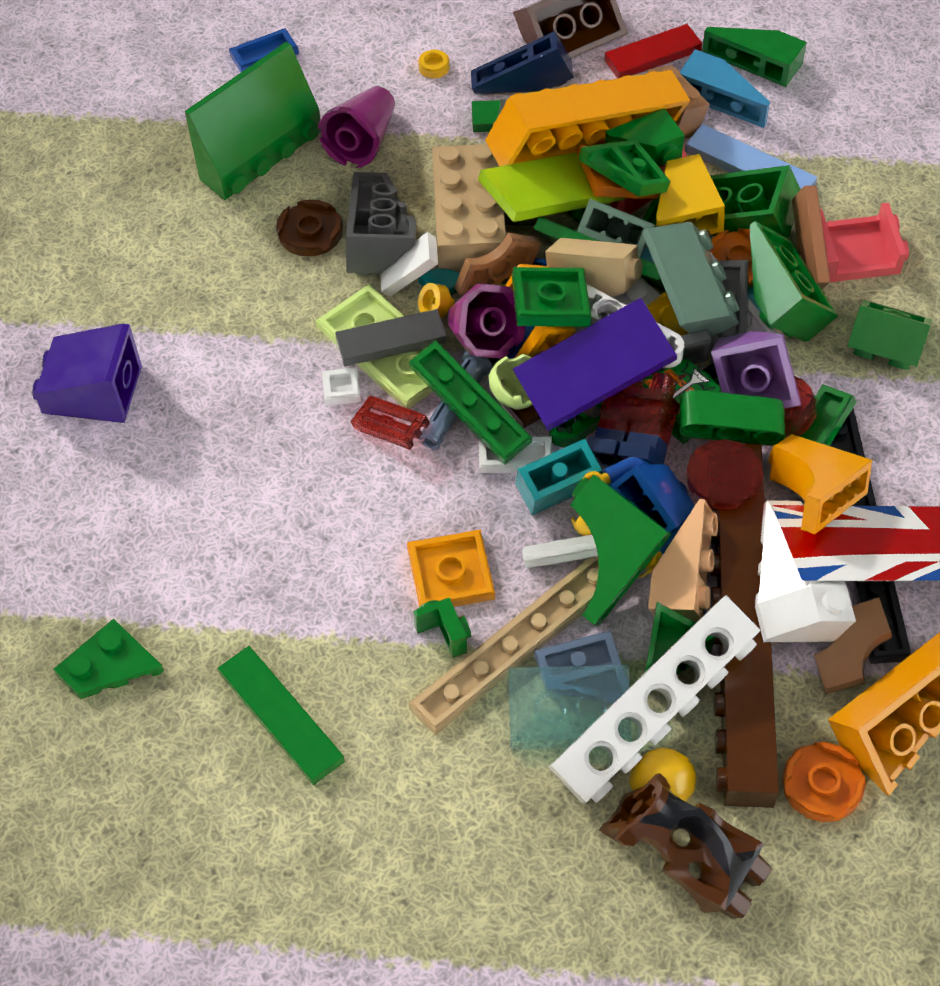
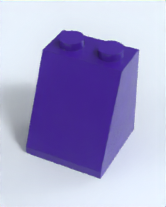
M122 323L53 337L50 349L46 350L43 355V370L40 378L34 381L32 389L33 398L37 400L41 413L125 423L142 368L130 324Z

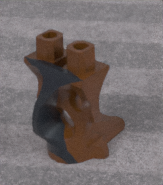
M660 773L655 774L645 786L624 794L619 801L616 811L599 829L601 833L622 846L633 847L638 841L655 847L666 862L662 872L686 890L704 913L722 912L732 919L743 918L752 905V899L739 889L743 880L752 887L760 886L772 870L770 865L759 855L764 846L761 841L724 821L714 809L701 803L693 806L680 799L670 790L668 781ZM683 829L689 833L690 841L687 846L682 847L673 841L674 831ZM690 863H694L700 869V877L698 879L691 875L689 871Z

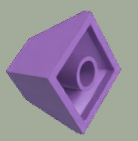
M751 331L718 339L711 354L722 393L775 398L784 403V408L801 405L783 334Z

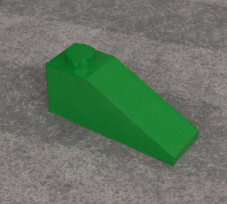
M707 27L704 31L702 52L721 58L728 64L786 87L803 64L807 42L779 30Z

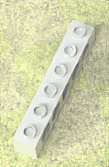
M725 595L548 768L581 803H586L590 798L597 803L612 789L613 785L609 780L619 770L626 774L643 758L638 751L648 741L656 745L672 729L667 722L677 712L684 717L700 702L696 694L706 684L712 689L729 673L724 666L734 656L741 661L757 645L753 638L761 630ZM707 636H715L721 640L723 644L721 656H713L708 653L705 648ZM681 663L690 665L695 672V680L690 685L682 683L677 678L676 669ZM657 691L665 696L667 707L663 713H656L649 708L647 697L650 692ZM623 719L633 721L638 727V736L633 742L623 740L618 733V725ZM593 748H602L609 755V765L603 771L594 769L589 763V753Z

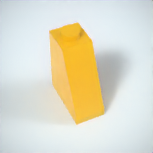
M700 154L667 161L665 175L671 182L667 192L660 194L656 214V227L692 222L699 230H708L710 235L724 232L725 205Z

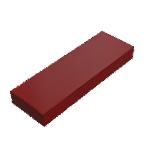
M687 23L605 52L604 61L618 79L626 75L633 76L648 69L687 57L695 49L702 51V42Z

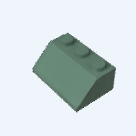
M692 222L647 228L642 231L680 327L690 334L707 330L710 337L739 324L735 314L736 311L740 310L733 293L731 291L726 292L722 281L726 279V274L718 260L713 261L709 250L714 247L705 229L700 231Z

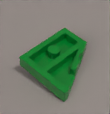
M636 139L584 146L580 149L578 159L582 163L638 197L665 193L668 190L671 181Z
M114 618L53 668L56 676L80 699L99 694L106 688L115 689L128 685L129 680L148 674L156 676L164 671L162 664Z

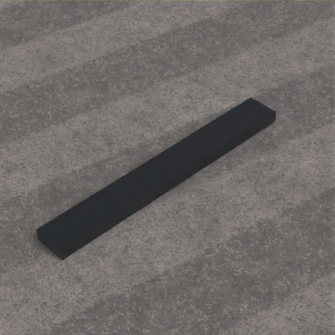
M853 407L830 447L865 457ZM871 480L869 481L868 493L852 506H877ZM852 581L857 604L880 598L892 634L891 639L879 644L870 653V663L902 662L911 655V650L895 582Z

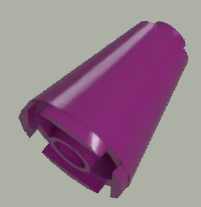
M374 86L328 110L318 124V129H321L322 135L319 140L327 154L339 164L345 166L347 161L358 164L355 168H362L370 164L379 151L395 109L393 95L383 87Z

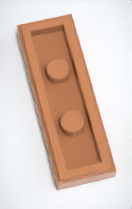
M804 186L792 199L798 249L816 283L823 289L830 283L818 191L816 186Z

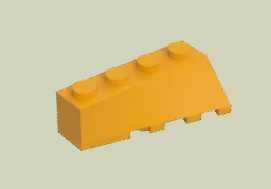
M940 632L828 719L840 746L855 756L859 762L860 769L887 796H890L898 786L895 780L904 768L911 769L918 761L920 756L917 752L928 738H936L940 733Z

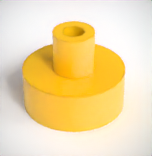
M428 283L423 286L419 293L418 308L420 313L438 309L440 318H443L454 305V298L451 297L445 285Z

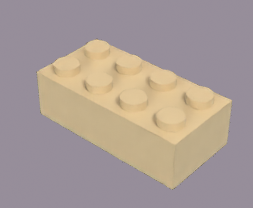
M487 144L432 147L438 269H450L461 272L466 258H477L490 253L506 237L504 210L478 181L480 170L499 167Z

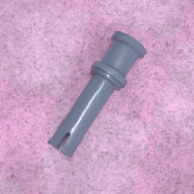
M467 351L462 357L463 363L461 366L478 383H480L484 375L490 373L493 367L487 357L471 356ZM441 400L427 425L419 434L418 439L421 440L420 442L429 448L437 450L456 420L457 415Z

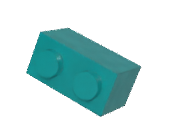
M582 439L518 468L515 485L531 515H535L572 498V492L586 473L596 471L601 474L602 469L585 439Z

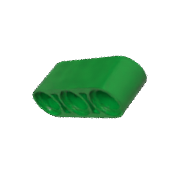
M704 390L687 391L680 395V433L686 437L762 445H776L785 439L784 403L779 399Z

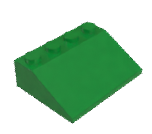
M287 41L185 110L199 179L224 200L233 194L243 191L247 184L258 176L268 173L272 166L284 158H289L297 148L307 141L314 140L321 132V129H318V124L321 120L319 107L293 48Z

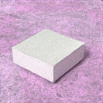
M357 367L322 371L326 406L361 402Z

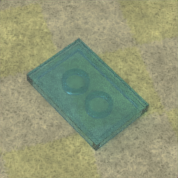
M629 665L508 668L510 749L568 748L630 688ZM623 719L618 725V733L623 740L632 742L631 720Z

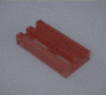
M371 395L350 421L353 428L360 432L409 450L414 446L413 438L419 439L422 435L421 427L427 428L430 424L425 414ZM372 408L374 410L383 412L396 418L408 421L411 423V425L409 426L407 424L398 422L394 420L392 417L384 414H376L374 412H371L370 409Z

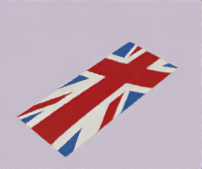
M772 505L802 581H940V506H851L819 532L813 534L801 530L804 505Z

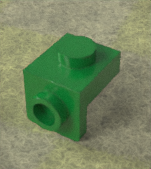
M450 597L441 601H428L413 611L414 626L417 634L439 626L453 658L467 653V639L472 637L470 627L464 615L458 617Z

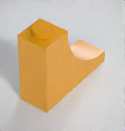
M791 434L771 449L769 454V464L771 465L770 480L788 487L803 498L805 503L801 530L816 534L868 493L873 460Z

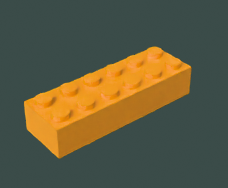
M672 70L651 71L647 74L636 76L626 75L618 79L606 81L601 79L593 83L572 84L563 88H546L538 92L526 94L516 93L506 100L505 106L497 120L493 123V127L485 141L499 166L578 152L580 145L605 144L606 130L664 108L676 122L689 104L690 99Z

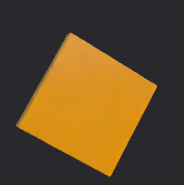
M481 529L407 542L419 607L428 601H441L449 597L454 607L495 600V590Z

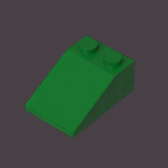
M790 165L710 175L725 205L724 231L729 229V232H737L738 228L750 230L749 225L756 221L789 238L794 223L792 199L801 190Z
M754 221L749 226L754 300L761 310L759 317L771 330L776 328L789 338L795 337L807 342L835 320L838 314L821 287L816 283L811 271L792 241Z

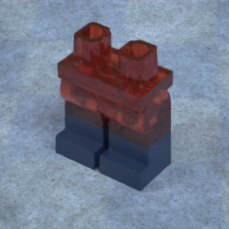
M656 372L653 374L649 388H642L645 380L643 378L603 401L594 437H588L587 440L597 462L614 465L629 457H638L651 464H664L675 422V415L679 411V403L673 398L676 381L671 375Z

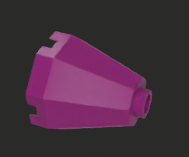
M476 284L449 309L448 325L469 355L504 358L510 353L507 351L511 347L517 346L524 340L525 326H517L514 292L511 287Z

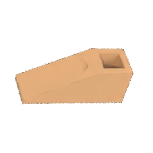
M705 499L698 500L652 571L648 609L654 616L657 602L693 622L699 621L704 616V609H709L711 591L710 587L707 586L708 572H713L714 552L710 547L711 537L716 536L718 531V518Z

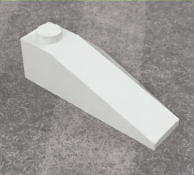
M767 500L763 507L761 543L763 544L762 561L758 565L760 587L755 599V609L763 642H834L856 622L847 586L844 581L801 580L772 505L803 504L801 501Z

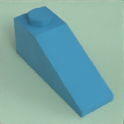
M695 49L680 73L710 104L709 108L764 128L767 122L770 101L725 60Z

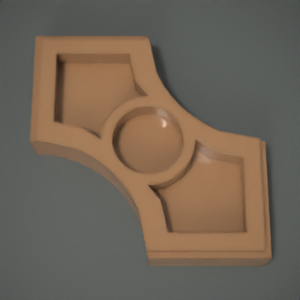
M508 232L502 243L490 253L477 258L465 259L454 286L458 294L465 295L476 284L499 285L502 281L511 277L513 267H517L519 264L533 265L542 242L535 236Z
M880 598L852 605L856 622L830 646L814 654L826 694L864 684V667L868 656L879 644L892 638Z

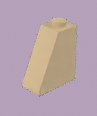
M560 238L545 251L547 266L550 268H584L586 284L610 297L627 292L642 275V260L638 256V245Z

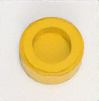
M436 49L423 52L418 59L419 72L431 79L445 76L450 68L448 55Z

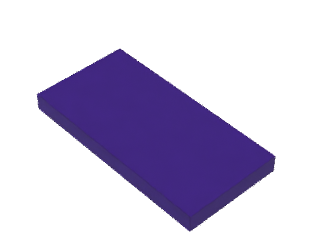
M639 298L513 368V371L547 431H550L676 361L677 355L645 303Z

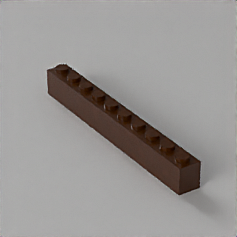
M717 443L714 457H708L707 479H714V489L709 488L708 505L712 511H715L718 518L717 534L711 537V543H716V553H714L713 572H710V576H717V587L711 588V608L727 595L760 629L755 609V599L760 587L758 565L762 561L763 544L761 543L764 507L762 444ZM760 631L753 638L757 645L741 661L734 656L724 666L729 673L720 681V692H715L714 716L721 717L722 729H716L715 753L722 754L723 767H717L716 791L724 792V806L774 808L779 794L771 642H763ZM715 637L713 645H719V656H721L723 644L719 638Z

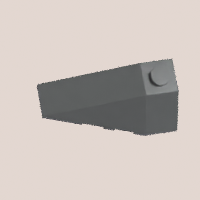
M354 172L346 230V273H356L361 276L381 274L415 245L416 221L413 216L408 215L405 202H400L398 199L397 189L387 173Z

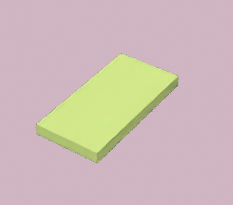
M368 284L317 319L316 326L338 346L335 335L337 331L395 319L404 315ZM424 349L357 364L406 411L433 392L409 367V361Z

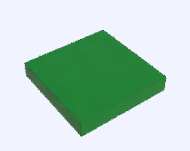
M513 267L512 283L517 326H590L591 311L584 268Z

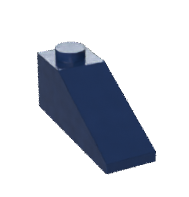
M555 31L471 70V85L475 94L541 91L546 88L561 86L574 78L572 59Z

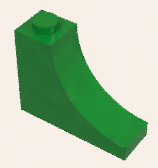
M593 474L590 479L586 477L582 479L572 492V496L575 499L570 506L582 517L590 529L598 553L599 570L596 589L582 616L593 625H601L672 534L608 483Z

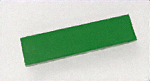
M436 340L409 361V367L504 465L532 443V437Z
M247 646L217 668L221 677L312 785H315L345 762L344 755L250 646Z

